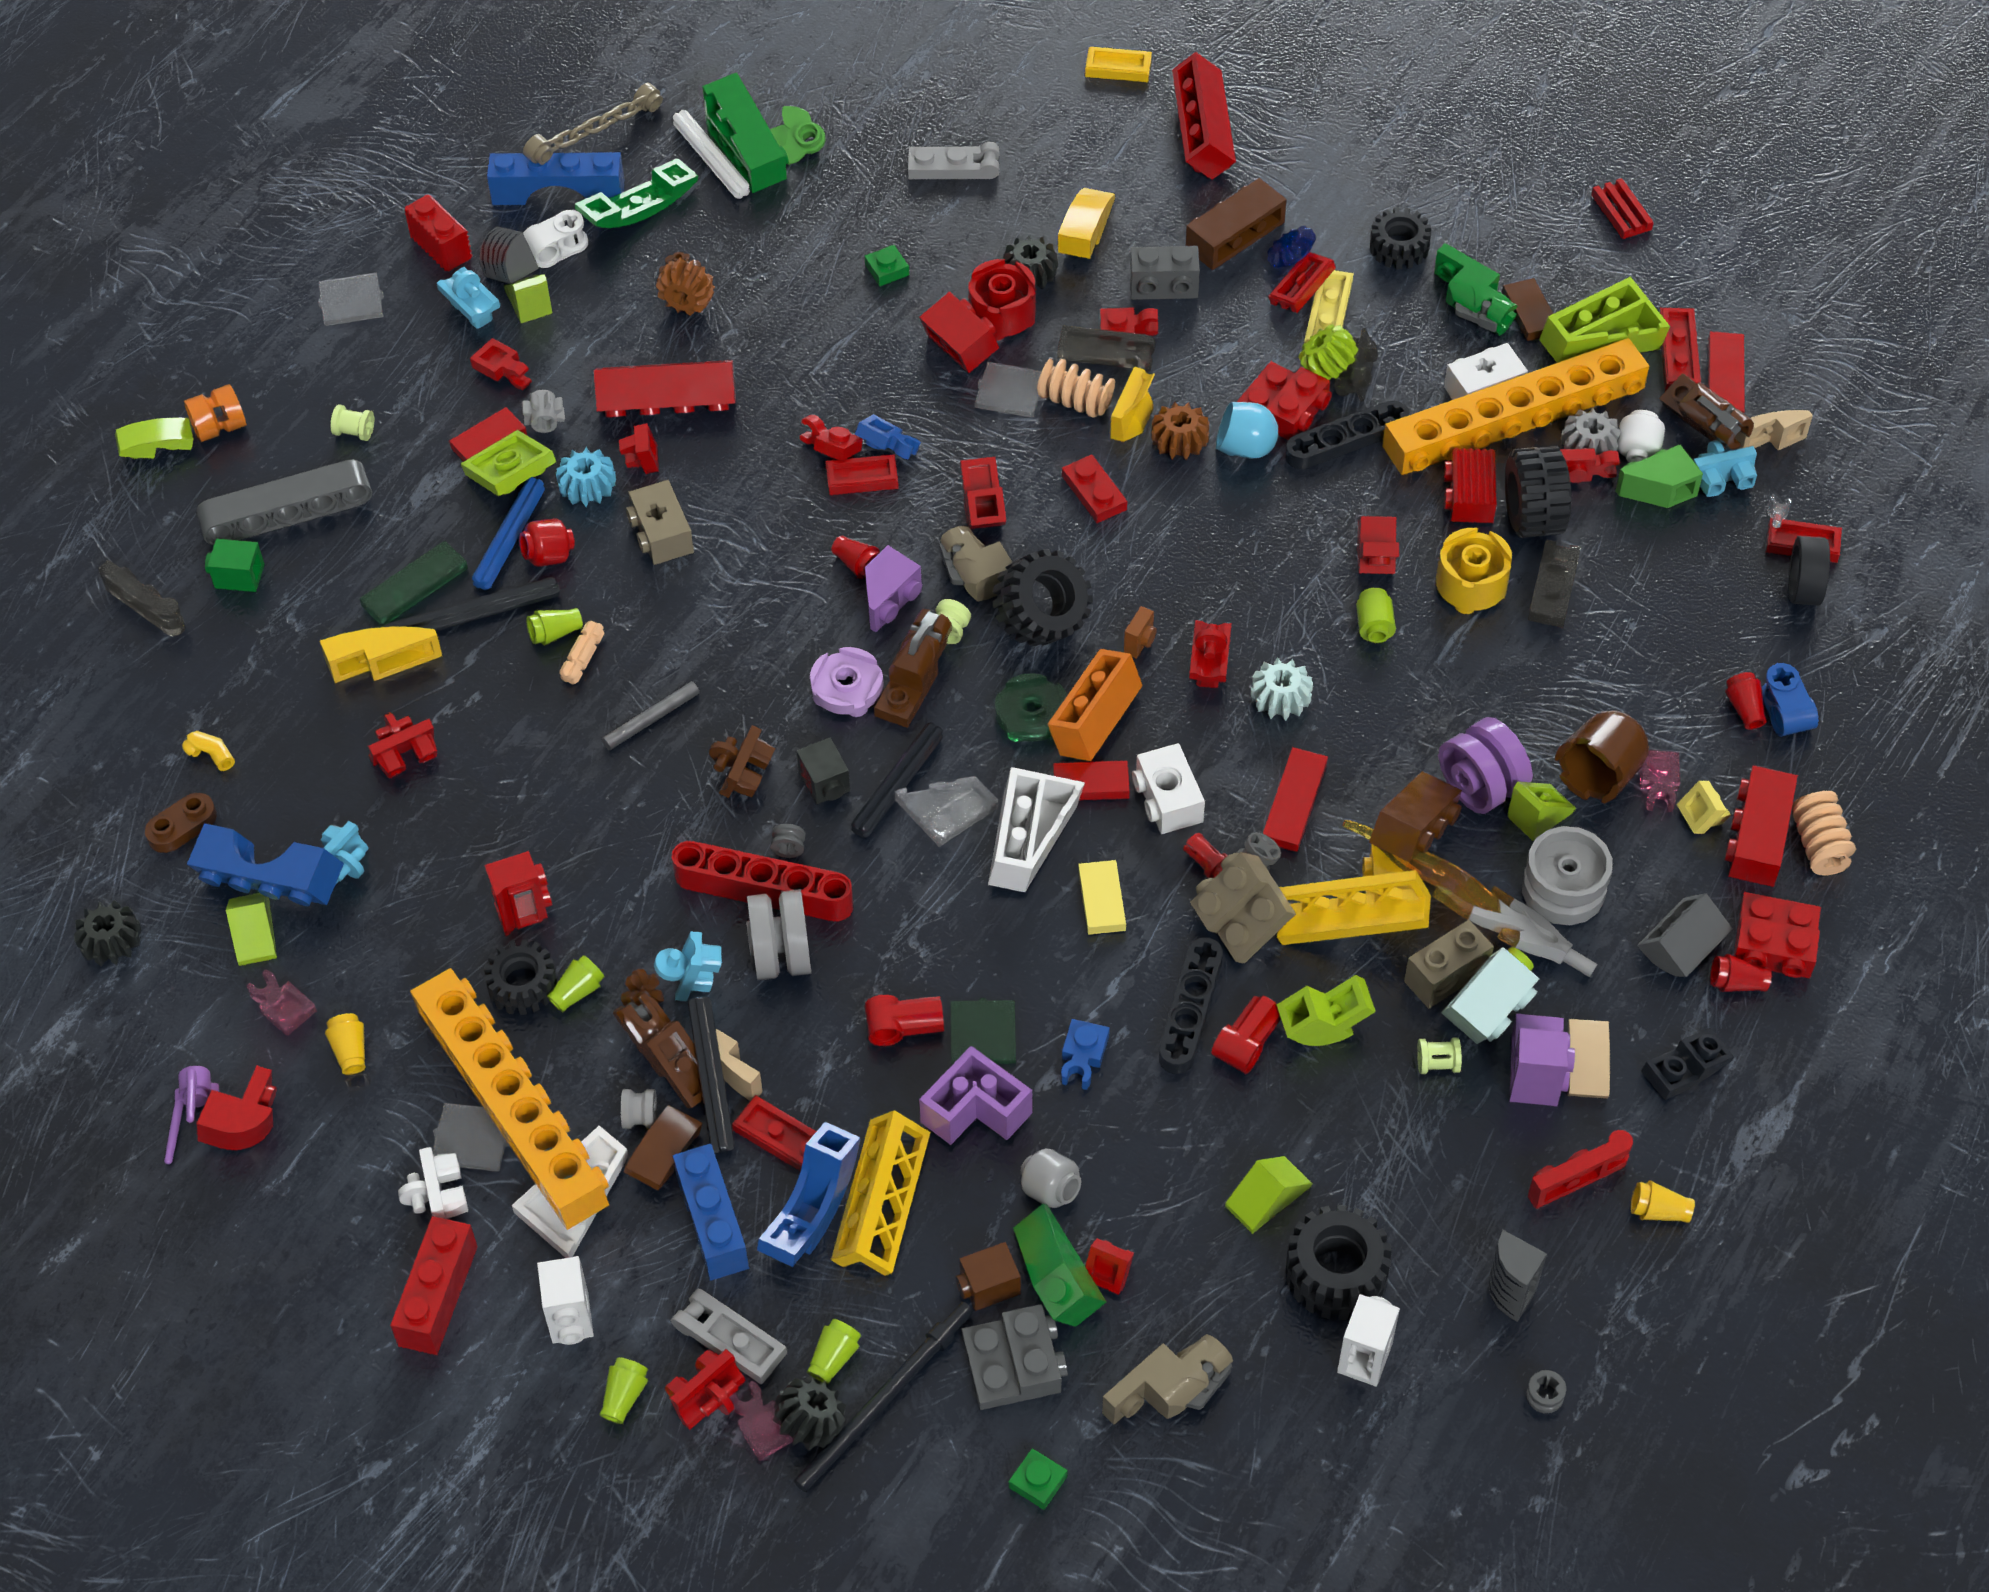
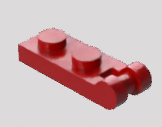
M1616 1130L1609 1136L1608 1143L1591 1151L1582 1149L1574 1153L1567 1162L1559 1166L1548 1165L1537 1171L1532 1178L1528 1198L1535 1209L1624 1168L1632 1149V1136L1624 1130Z

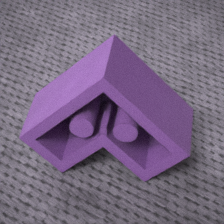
M1516 1014L1511 1034L1509 1102L1557 1106L1561 1091H1568L1570 1072H1573L1575 1048H1570V1034L1563 1032L1564 1018Z
M970 1046L919 1099L920 1121L950 1145L976 1118L1008 1140L1032 1114V1089Z

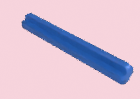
M531 477L525 481L472 576L473 585L476 588L483 590L491 588L545 491L542 480Z

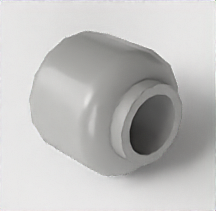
M1045 1148L1037 1151L1034 1155L1027 1157L1021 1166L1022 1190L1027 1196L1041 1204L1044 1203L1048 1207L1057 1208L1072 1202L1079 1193L1081 1178L1078 1166L1073 1160L1055 1150Z

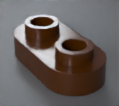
M192 793L150 819L145 827V836L150 847L160 853L172 852L199 835L204 823L213 825L217 812L212 799L203 793Z

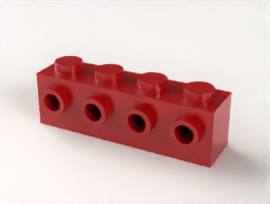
M1194 52L1172 70L1185 161L1196 172H1201L1213 180L1223 171L1229 169L1236 162L1222 70L1197 52Z
M733 360L594 369L597 412L605 411L606 417L626 416V410L639 409L640 415L660 414V408L674 407V413L695 412L694 406L708 405V411L729 410V404L736 402Z

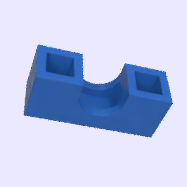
M712 1144L672 1155L678 1184L687 1211H690L699 1248L710 1281L749 1269L746 1246Z

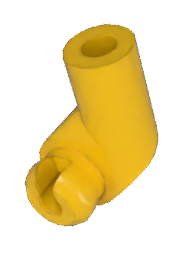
M194 731L187 735V740L182 744L184 752L189 756L197 757L201 754V751L208 753L220 771H226L235 764L233 756L221 738L200 731Z

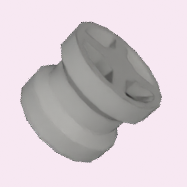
M623 1089L621 1095L622 1128L631 1129L634 1125H644L647 1129H650L657 1120L656 1090L646 1089L643 1093H635L631 1089Z

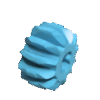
M586 447L583 453H577L572 450L570 458H561L560 467L557 468L556 479L559 491L563 497H568L572 505L582 501L585 507H587L589 501H595L600 504L602 496H611L612 487L615 486L616 474L610 457H604L600 449L590 453Z

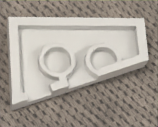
M598 1126L581 1143L590 1158L586 1161L591 1169L598 1166L609 1184V1187L604 1190L607 1196L629 1156L627 1148L602 1127ZM573 1175L566 1176V1177L563 1178V1179H568V1178L572 1177ZM536 1184L512 1205L513 1212L565 1258L573 1257L597 1214L595 1213L567 1230Z

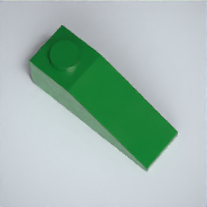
M1043 1203L1013 1228L1032 1285L1054 1321L1076 1327L1107 1302L1047 1204Z

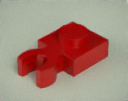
M1595 448L1560 449L1566 460L1570 482L1572 483L1592 481L1593 475H1599L1603 478L1617 477L1616 466L1620 464L1618 451H1605L1596 455Z

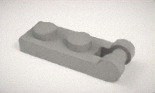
M985 142L981 146L909 147L908 178H996L999 175V162L997 161L999 159V146L994 142Z
M699 1288L689 1297L690 1304L685 1310H678L671 1319V1323L678 1331L693 1337L713 1352L720 1355L727 1349L734 1355L738 1369L761 1385L787 1355L785 1345ZM702 1314H709L710 1316L703 1324L698 1321Z

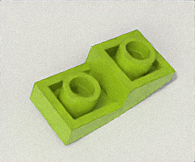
M189 418L151 419L126 425L116 429L115 432L118 453L121 457L154 459L156 448L191 450L193 444Z

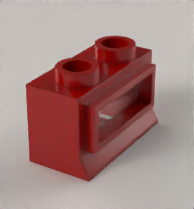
M529 851L485 865L492 886L491 892L495 901L494 905L505 936H508L515 928L520 929L542 922L543 919L548 918L546 907L552 906L551 897L546 886L548 882L542 864L534 865Z

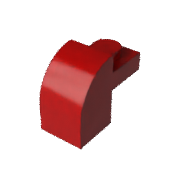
M996 457L961 460L963 501L968 527L976 529L1005 525L1006 514L1002 487H999Z
M1360 516L1358 519L1357 556L1359 573L1395 574L1396 559L1399 557V542H1396V517Z
M256 1066L242 1099L211 1090L197 1121L198 1141L226 1150H242L261 1142L273 1127V1108L271 1106L275 1099L277 1087L272 1086V1070Z

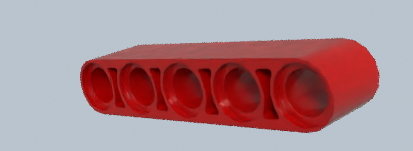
M695 841L681 842L672 851L671 858L676 883L687 890L748 903L747 896L767 894L771 898L772 908L780 910L779 896L781 892L804 888L801 892L804 915L829 921H842L848 918L853 911L851 881L846 875L839 872ZM832 896H841L839 898H830Z

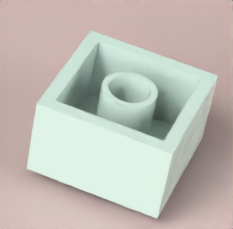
M1502 947L1488 958L1441 1013L1476 1044L1485 1039L1491 1042L1494 1038L1497 1039L1512 1022L1507 1017L1512 1010L1517 1012L1520 1008L1523 1009L1538 991L1533 986L1539 978Z

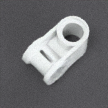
M562 211L550 219L530 226L523 232L538 267H551L557 262L574 254L581 253L586 249L588 237L582 230L584 220L578 211Z

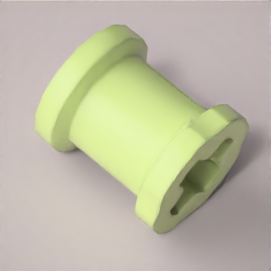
M338 404L331 417L330 427L332 434L340 436L342 433L359 436L360 440L368 441L374 428L375 418L373 411L365 410L362 413L347 410L344 405Z
M1454 1037L1450 1042H1427L1425 1038L1418 1039L1417 1060L1419 1073L1427 1074L1428 1070L1452 1069L1453 1073H1460L1462 1065L1460 1039ZM1432 1055H1447L1445 1057H1432Z

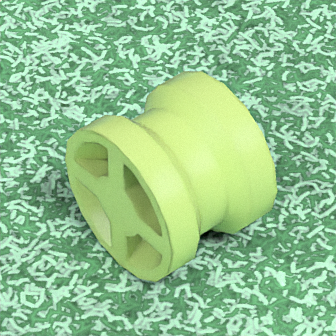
M951 599L941 600L935 609L936 614H943L949 618L952 623V631L948 636L947 644H956L963 636L962 628L968 625L971 613L968 608L958 601Z

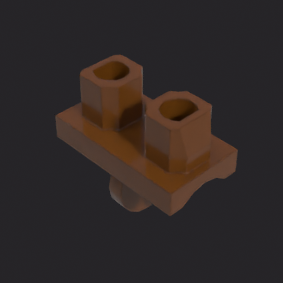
M752 725L739 750L735 747L737 740L730 736L727 737L725 742L717 741L711 745L709 755L715 761L713 768L718 772H723L725 767H731L719 794L729 798L734 790L740 794L753 797L763 776L745 768L746 763L749 762L765 770L775 751L773 746L758 738L762 729Z

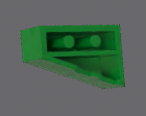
M733 73L702 86L707 133L721 152L749 183L750 191L755 193L786 180V165L789 163L787 153L777 143L738 73Z

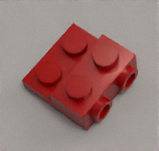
M1270 361L1237 402H1252L1265 406L1276 419L1278 435L1289 440L1294 435L1301 433V431H1307L1313 422L1315 414L1319 410L1323 411L1328 406L1332 397V392L1329 391L1330 380L1303 367H1300L1294 373Z
M1744 892L1741 900L1734 956L1757 966L1771 969V971L1783 973L1789 977L1810 978L1817 959L1821 907Z

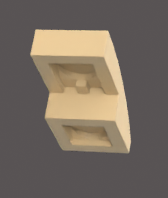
M1786 410L1751 417L1754 422L1752 434L1750 437H1747L1739 431L1735 439L1742 446L1737 449L1751 446L1756 448L1767 442H1771L1777 450L1790 446L1807 437L1813 415L1810 411Z
M1569 1019L1568 1034H1570V1048H1575V1062L1573 1072H1570L1567 1096L1608 1098L1610 1092L1609 1021Z
M716 1029L724 1080L749 1101L755 1095L759 1097L763 1092L760 1072L740 1061L738 1042Z

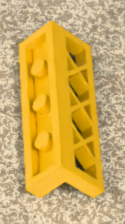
M1416 870L1279 887L1287 900L1300 901V903L1290 904L1296 915L1277 932V938L1282 945L1429 927L1431 894ZM1411 885L1412 889L1404 890L1396 888L1397 886ZM1366 890H1367V891H1370V892H1373V893H1372V894H1364V893H1361V892H1358V891H1366ZM1332 895L1338 898L1329 899L1323 896Z
M895 1110L873 1118L869 1122L831 1261L842 1267L862 1262L884 1276L893 1273L931 1133ZM903 1131L915 1138L912 1152L908 1155L901 1141ZM899 1164L904 1177L902 1188L898 1190L891 1175L893 1165ZM889 1199L895 1214L893 1222L887 1225L881 1210L883 1201ZM878 1234L885 1249L883 1259L870 1252L873 1238Z

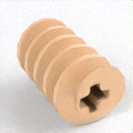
M1049 359L1038 380V395L1042 398L1050 396L1051 401L1054 403L1062 401L1064 407L1067 408L1074 406L1075 410L1079 413L1086 411L1087 415L1092 418L1098 415L1102 416L1111 403L1115 379L1110 378L1105 386H1103L1102 374H1097L1093 381H1091L1090 369H1085L1078 376L1079 367L1077 364H1073L1066 371V360L1061 359L1055 367L1053 366V359Z
M1820 791L1802 796L1792 804L1791 809L1793 811V818L1797 823L1796 827L1801 835L1802 844L1806 848L1807 858L1810 860V867L1812 872L1817 875L1826 876L1845 871L1852 862L1849 857L1856 851L1854 843L1850 841L1851 833L1848 829H1845L1847 822L1841 816L1842 808L1839 804H1836L1838 797L1833 791Z

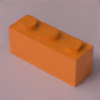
M1100 649L1048 723V727L1060 756L1092 761L1142 688L1141 679L1130 653Z

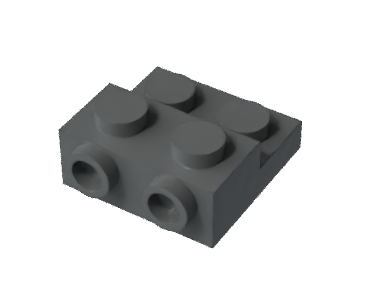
M1042 1304L1003 1312L1002 1320L962 1328V1338L980 1410L1061 1393V1377L1068 1376L1063 1351L1054 1352L1052 1340L1058 1339L1057 1327L1050 1314L1045 1315Z

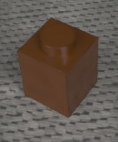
M1006 1242L959 1258L960 1274L955 1276L957 1287L963 1299L970 1298L975 1311L1021 1295V1276Z

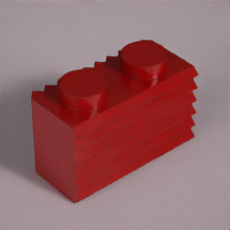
M427 194L405 207L410 237L414 238V242H418V245L425 249V252L429 253V256L433 257V260H436L437 264L444 268V271H451L472 258L473 254L470 249L468 231L431 195Z
M1464 447L1462 449L1454 448L1451 461H1445L1444 482H1450V488H1445L1444 509L1451 510V521L1494 523L1497 506L1495 451L1493 449L1486 450L1485 448L1482 450L1479 448L1475 450L1472 448L1466 450Z

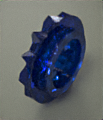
M1300 226L1298 229L1292 228L1287 234H1282L1279 240L1274 241V246L1269 248L1267 252V260L1275 268L1287 267L1297 263L1312 249L1316 241V234L1312 228H1307L1306 226Z

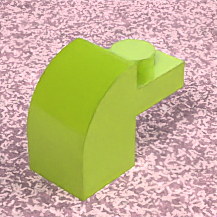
M1354 975L1325 994L1306 986L1277 1004L1287 1038L1308 1046H1323L1347 1039L1354 1035L1352 1026L1376 1012L1365 979Z

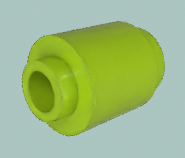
M1369 588L1361 592L1356 603L1360 636L1372 643H1382L1392 637L1396 631L1392 599L1381 588Z

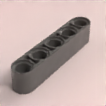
M345 460L208 499L198 505L196 514L206 543L214 545L216 539L241 540L360 506L370 500L372 489L363 464L358 460Z

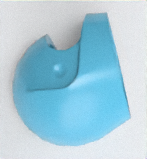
M1230 402L1219 426L1216 449L1229 456L1236 455L1249 459L1267 455L1274 448L1278 439V424L1274 415L1269 409L1258 403Z

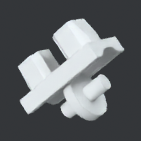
M431 1147L420 1149L425 1181L420 1180L418 1173L409 1174L407 1176L408 1183L398 1190L399 1201L404 1205L413 1206V1211L417 1214L423 1213L426 1210L425 1203L429 1201L432 1216L443 1219L468 1212L463 1186L443 1191L441 1189L440 1183L461 1179L456 1153L434 1156Z

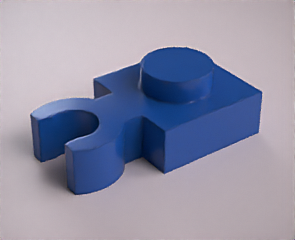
M874 414L859 422L855 435L864 439L868 446L883 450L890 448L898 456L907 460L911 454H917L921 444L919 440L901 434L902 429Z
M1075 1019L1071 1020L1062 1050V1059L1068 1061L1063 1065L1061 1071V1082L1063 1085H1067L1070 1075L1077 1073L1083 1076L1082 1089H1088L1091 1084L1090 1066L1100 1068L1110 1035V1027Z

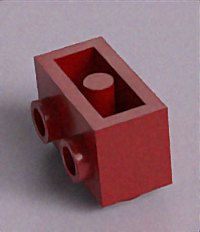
M948 292L919 318L928 337L966 372L970 373L999 349L994 337L997 331L986 317L980 319L975 315L974 308L966 299L959 300L951 292Z

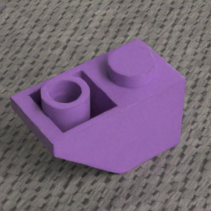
M889 545L865 566L870 629L877 632L885 623L892 622L897 616L898 611L908 601L916 599L922 589L921 566Z

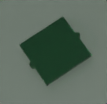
M980 998L979 1001H951V1064H954L970 1046L996 1064L1016 1063L1015 1000L987 1001L986 998Z

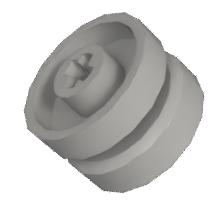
M1561 826L1549 829L1538 836L1529 849L1527 866L1523 875L1522 894L1527 906L1553 924L1575 925L1586 922L1595 916L1605 901L1607 886L1612 875L1613 858L1607 845L1595 834L1579 827Z
M801 889L781 892L779 896L781 916L773 917L771 898L767 894L747 896L750 921H746L750 956H754L757 981L778 977L780 973L779 953H785L787 971L791 976L811 974Z

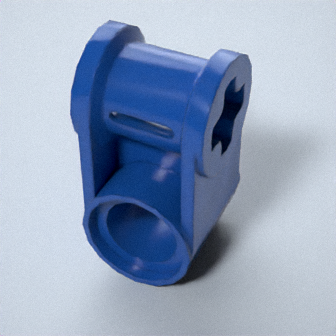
M1785 663L1772 665L1766 674L1767 683L1762 686L1763 704L1771 719L1775 733L1782 737L1816 728L1819 722L1817 708L1812 698L1809 697L1798 671L1793 666Z

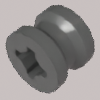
M1258 832L1251 833L1245 840V848L1237 851V853L1243 852L1259 856L1268 871L1270 870L1269 865L1275 864L1281 856L1277 843L1267 835Z

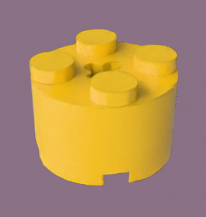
M1464 528L1449 535L1440 551L1436 574V586L1440 595L1462 614H1470L1474 611L1488 609L1499 603L1506 595L1512 565V551L1508 543L1498 534L1491 531L1489 535L1480 533L1478 528Z

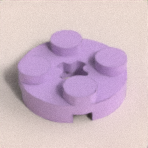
M854 647L839 648V653L828 656L827 652L820 656L810 672L813 700L817 705L833 713L849 714L853 717L866 714L868 708L876 703L883 691V674L877 665V660L869 652ZM848 676L853 677V683L850 685H842L838 681L839 679L845 680Z

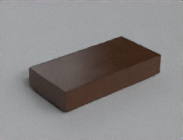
M1535 278L1503 285L1502 294L1518 305L1513 312L1517 313L1515 320L1525 339L1530 341L1540 338L1547 318L1553 312Z

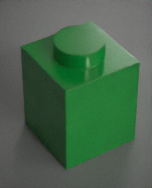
M216 539L212 552H208L205 559L206 573L210 574L214 588L257 591L265 565L258 542Z

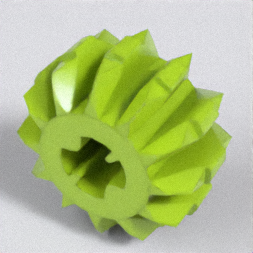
M1331 324L1324 330L1319 329L1314 336H1310L1308 343L1302 346L1303 351L1300 352L1298 358L1301 361L1300 364L1305 369L1331 380L1332 377L1336 379L1341 372L1347 371L1348 365L1355 361L1354 356L1359 349L1352 339V335L1346 329L1344 330L1341 325L1334 326Z

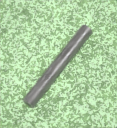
M691 681L602 738L603 744L608 750L615 748L700 693L698 687Z

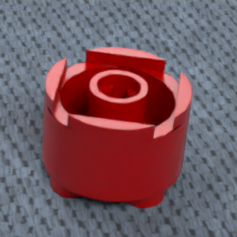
M1005 259L990 260L976 267L968 285V302L974 308L976 316L980 319L986 317L993 324L997 331L994 334L996 341L1002 340L1005 336L1016 335L1031 327L1035 323L1036 286L1033 273L1028 267L1016 261L1015 265L1005 264Z

